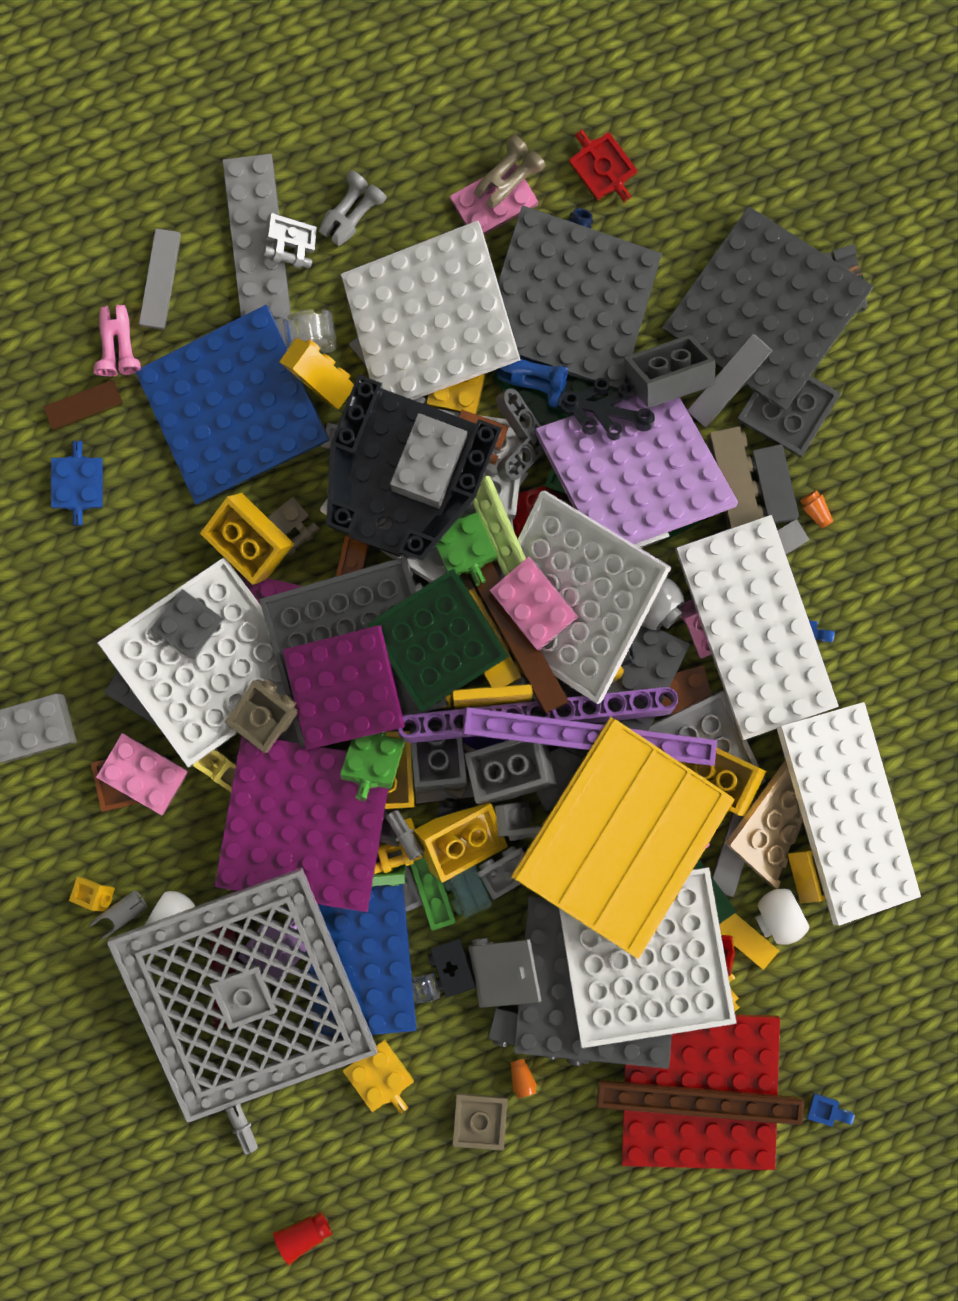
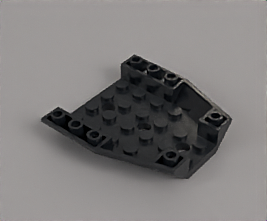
M358 374L330 444L326 525L352 540L397 557H406L407 559L423 562L475 500L502 428L478 419L477 423H473L383 389L381 382ZM418 413L467 431L466 444L440 509L395 493L390 485ZM386 517L392 521L390 529L381 530L378 528L377 524L381 518Z

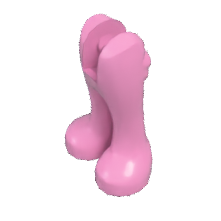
M116 305L117 319L111 320L108 306L100 307L99 329L102 342V359L94 363L93 370L96 375L117 376L118 369L123 375L136 373L135 370L141 371L139 360L134 358L132 354L130 324L125 305ZM115 335H117L119 343L118 367L114 348Z

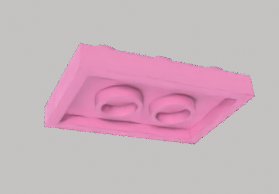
M517 164L503 176V180L507 179L516 170ZM483 178L450 196V200L464 224L467 225L478 220L484 235L518 217L522 205L529 208L538 206V200L525 179L514 188L505 200L492 209L486 203L497 190L494 185L480 199L474 193Z
M527 557L490 590L537 650L542 649L578 618V615L530 557Z
M122 733L99 771L97 778L160 815H164L189 771Z

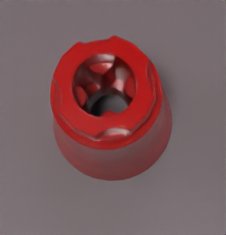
M322 1212L314 1216L311 1215L287 1228L273 1232L278 1250L288 1266L304 1253L324 1242L325 1238L332 1235L331 1228Z

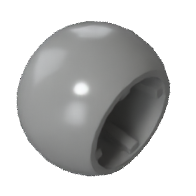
M665 578L641 625L642 627L654 631L662 626L668 629L680 618L682 612L679 609L684 604V596L674 581Z

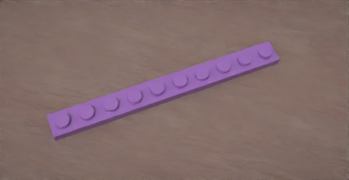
M465 708L462 734L590 750L605 725ZM631 729L679 762L710 766L715 764L717 740Z

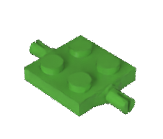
M477 512L464 518H459L436 545L447 572L454 568L458 575L471 573L476 586H480V581L481 584L486 582L480 569L485 564L497 560V554Z
M387 731L351 740L340 776L342 780L352 781L360 785L356 799L361 801L362 798V801H366L369 788L382 787L392 789L405 746L404 740L386 736Z

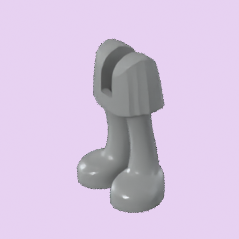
M350 170L346 175L349 184L347 194L334 210L330 209L327 211L319 229L322 235L328 237L340 223L341 225L332 237V242L337 246H341L357 232L355 225L369 208L384 203L387 198L376 186L370 184L368 187L366 180L354 170ZM365 192L361 202L346 218L345 215L350 207Z

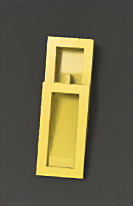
M218 749L213 750L192 765L209 776L214 782L228 791H232L236 762Z

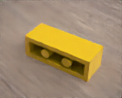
M296 338L279 362L323 402L339 410L354 386L349 380L350 375L342 368H336L334 366L336 362L325 353L322 355L318 352L321 348L310 339L305 342Z

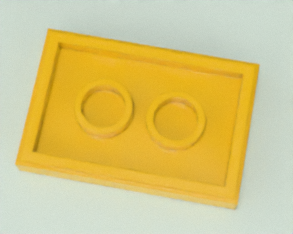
M532 685L454 690V710L531 702Z

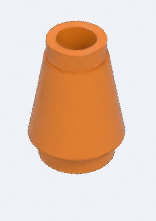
M817 490L812 491L800 500L801 508L821 529L834 521L823 494H819Z
M525 1059L510 1062L513 1093H516L517 1099L537 1093L535 1088L537 1084Z

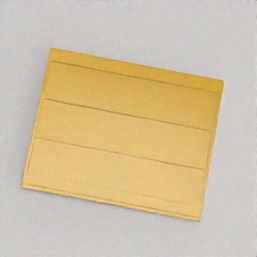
M610 717L510 877L633 957L639 959L735 799L616 719Z

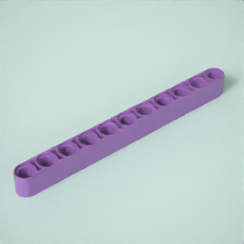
M662 687L606 693L602 702L598 704L586 696L567 698L569 700L568 703L561 706L570 711L568 717H560L556 712L557 709L544 714V718L591 724L607 722L610 717L618 721L664 716L673 712L678 702V695L673 689ZM662 696L668 697L672 705H661L659 698ZM636 699L643 700L646 703V708H636L633 701ZM538 701L475 708L529 716L535 710L543 712ZM616 702L620 705L621 710L612 712L607 704ZM584 705H592L596 712L592 715H587L583 712L582 707ZM465 709L403 716L404 725L413 724L417 727L416 731L413 734H406L402 731L403 728L398 729L400 738L406 743L475 736L462 734L463 729H459L454 725L457 719H464ZM433 721H438L442 724V728L434 732L428 728L429 724Z

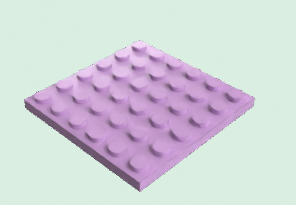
M633 394L630 400H623L612 405L633 411L647 408L636 394ZM680 398L648 408L655 415L654 426L649 431L638 430L634 425V421L609 416L613 423H618L622 427V435L618 440H610L606 435V430L595 415L589 411H584L587 417H592L597 421V431L592 435L583 433L582 426L574 415L538 427L535 431L573 508L632 544H637L735 508L738 504L734 493ZM611 430L612 433L618 432L616 430Z

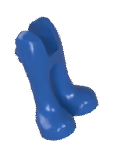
M520 359V361L497 369V378L511 385L542 391L547 394L548 405L555 409L558 408L559 397L564 393L566 387L567 367L561 365H541Z

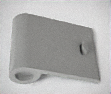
M487 937L472 940L473 944L469 945L468 949L479 1007L541 1002L530 939L494 944L493 941H487Z

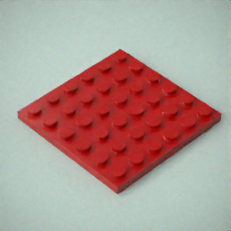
M735 1015L736 1024L674 1033L671 1037L669 1069L624 1064V1082L778 1095L780 1017L771 1015ZM623 1110L622 1166L775 1170L777 1123Z

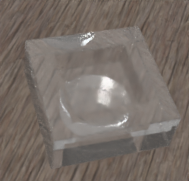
M434 973L412 978L413 991L417 1003L434 1001L441 998Z

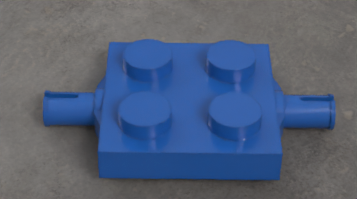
M72 441V456L51 458V507L53 509L73 511V526H83V511L103 508V459L82 456V441Z

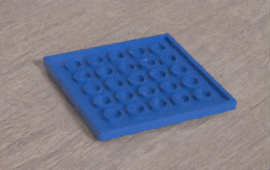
M267 305L141 367V371L135 370L195 505H200L330 441L305 385L279 362L288 348Z

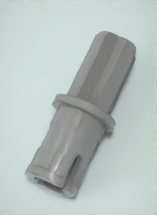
M396 810L388 814L387 820L397 835L395 840L400 842L409 860L411 861L422 855L424 850L413 834L414 830L408 828L399 811Z
M241 1104L225 1109L234 1128L232 1133L236 1134L244 1154L254 1152L258 1146L250 1129L251 1122H247Z

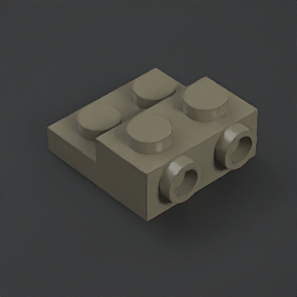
M264 679V681L253 680L225 721L264 753H267L280 734L288 729L299 711L295 707L297 703L294 699L286 694L283 697L276 692L277 686L267 679Z

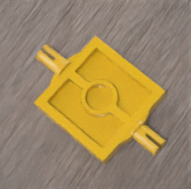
M384 1039L376 1045L378 1049L376 1055L349 1064L343 1069V1072L372 1112L383 1104L392 1102L399 1114H401L408 1106L399 1095L414 1082V1079Z

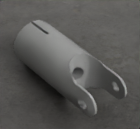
M134 890L96 917L89 924V927L103 918L112 920L114 927L100 937L99 940L105 939L148 908L141 895Z

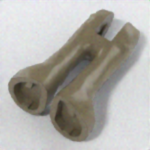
M511 134L507 139V153L504 158L481 180L474 191L475 195L480 199L493 185L497 188L486 203L491 209L505 200L514 188L528 175L539 173L546 167L542 157L535 151L531 150L527 154L526 144L515 134ZM525 156L516 170L507 179L503 180V176Z

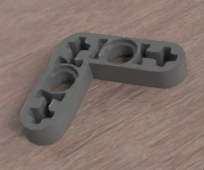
M515 389L498 393L496 398L499 410L520 440L497 465V474L504 482L519 479L544 453L535 434L536 428L541 426ZM520 416L525 419V428L520 424ZM520 450H523L526 454L525 462L520 457ZM513 464H514L515 467H512L511 470L509 471L510 465H513Z

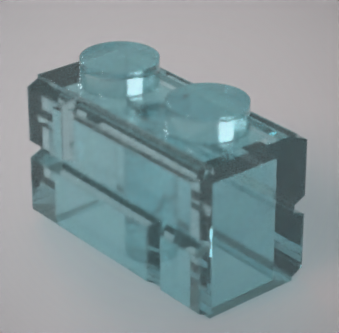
M475 865L443 882L447 891H453L456 898L452 900L453 906L457 914L462 913L464 918L492 906L485 886L477 875L478 871Z

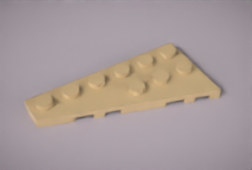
M786 760L725 842L735 854L775 889L779 888L781 882L778 880L783 867L786 868L789 860L786 858L790 846L796 842L803 823Z

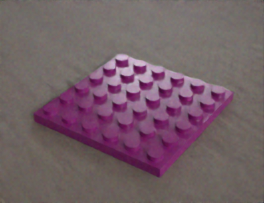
M241 735L215 887L239 891L303 868L317 904L368 912L389 789L382 787L369 788L366 801H362V798L361 801L356 799L360 785L352 781L342 780L340 776L348 751L324 747L306 750V747H300L299 743L276 740L271 749L264 753Z

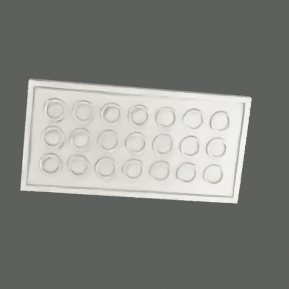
M772 515L675 548L742 740L839 707Z
M858 703L776 727L833 926L842 925L921 897L865 703Z

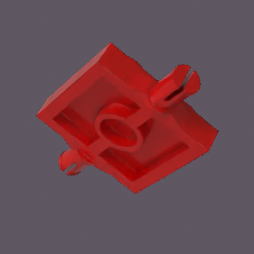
M583 129L577 132L575 138L582 145L579 153L569 159L570 166L597 202L615 191L623 203L627 202L632 196L624 187V184L637 174L638 170L610 132L590 141Z

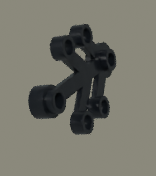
M606 378L596 379L594 386L582 392L567 391L559 397L558 404L562 412L567 415H574L581 424L583 433L587 435H592L597 431V421L592 417H587L584 411L592 412L606 430V435L610 440L621 438L622 427L618 423H613L609 416L634 421L635 427L640 431H649L654 426L655 415L648 408L633 411L612 406L623 400H630L633 397L634 387L629 383L621 384L619 391L596 402L588 400L598 394L605 395L608 393L609 381ZM611 430H616L618 432L612 433Z

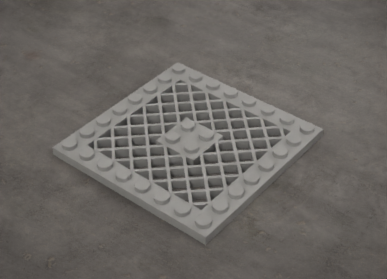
M303 868L109 938L107 941L187 1123L378 1053L377 1046ZM271 909L268 917L258 914ZM275 910L288 915L285 924L272 920ZM292 917L298 930L289 927ZM247 918L244 926L234 923ZM251 919L264 924L261 933L247 928ZM268 926L281 931L277 940L264 935ZM223 927L219 935L210 932ZM227 928L240 933L236 942L223 937ZM285 933L298 938L294 947L281 942ZM199 935L195 944L186 941ZM244 935L257 940L253 949L240 944ZM202 937L216 942L212 951L199 946ZM301 941H303L307 953L298 950ZM261 942L274 947L270 956L257 951ZM219 944L233 949L229 958L216 953ZM174 945L171 953L163 950V948ZM178 946L192 951L188 960L175 955ZM278 949L291 954L287 963L274 958ZM236 951L250 956L246 965L233 960ZM195 953L209 958L205 967L192 962ZM150 954L147 961L144 955ZM154 954L168 960L164 969L151 964ZM295 956L307 961L304 970L291 965ZM253 958L267 963L263 972L259 963L250 966ZM212 960L226 965L222 974L209 969ZM171 961L185 967L181 976L168 971ZM311 964L313 965L317 976L308 972ZM270 965L283 970L280 979L267 974ZM229 967L239 970L226 975ZM188 969L202 974L198 983L185 978ZM152 972L161 976L158 984L156 983ZM287 972L300 977L296 986L284 981ZM205 976L214 979L210 982L211 988L202 985ZM164 977L178 983L175 991L161 986ZM304 979L317 984L313 993L301 988ZM267 982L276 986L273 994ZM181 984L195 990L191 998L178 993ZM321 986L326 998L317 995ZM280 988L293 993L289 1002L276 997ZM198 991L211 996L208 1005L195 1000ZM162 995L171 999L168 1006H166ZM297 995L310 1000L306 1009L293 1004ZM215 998L220 1010L212 1007ZM174 1000L188 1005L184 1014L171 1009ZM314 1002L326 1006L323 1015L310 1011ZM277 1005L286 1008L282 1017L274 1014L278 1011ZM191 1007L205 1012L201 1021L188 1016ZM330 1009L332 1010L336 1021L327 1018ZM290 1011L303 1015L299 1024L286 1019ZM208 1014L221 1019L218 1028L205 1023ZM172 1018L181 1021L178 1029H176ZM306 1018L319 1022L316 1031L303 1026ZM261 1019L258 1026L250 1023L252 1021ZM266 1019L279 1024L275 1033L262 1028ZM225 1022L229 1030L238 1027L235 1034L221 1030ZM184 1023L197 1028L194 1036L181 1032ZM323 1025L336 1029L332 1038L320 1033ZM283 1026L295 1031L292 1040L279 1035ZM242 1028L255 1033L252 1041L239 1037ZM201 1030L214 1035L211 1043L198 1039ZM341 1031L343 1037L337 1038ZM299 1033L312 1038L309 1046L296 1042ZM259 1035L271 1040L268 1048L255 1043ZM218 1037L231 1042L228 1050L215 1045ZM316 1040L324 1043L313 1047ZM182 1041L190 1043L188 1051H186ZM275 1042L288 1046L285 1055L272 1050ZM235 1044L247 1048L244 1057L231 1052ZM194 1045L207 1050L204 1059L191 1054ZM292 1049L300 1051L299 1053L289 1056ZM251 1051L264 1055L261 1064L248 1059ZM211 1052L224 1057L221 1065L207 1061ZM268 1057L277 1060L266 1064ZM228 1059L241 1064L237 1072L225 1068ZM192 1063L200 1066L197 1074ZM244 1066L252 1069L250 1071L242 1073ZM204 1068L217 1073L214 1081L201 1076ZM221 1075L228 1077V1079L218 1082Z

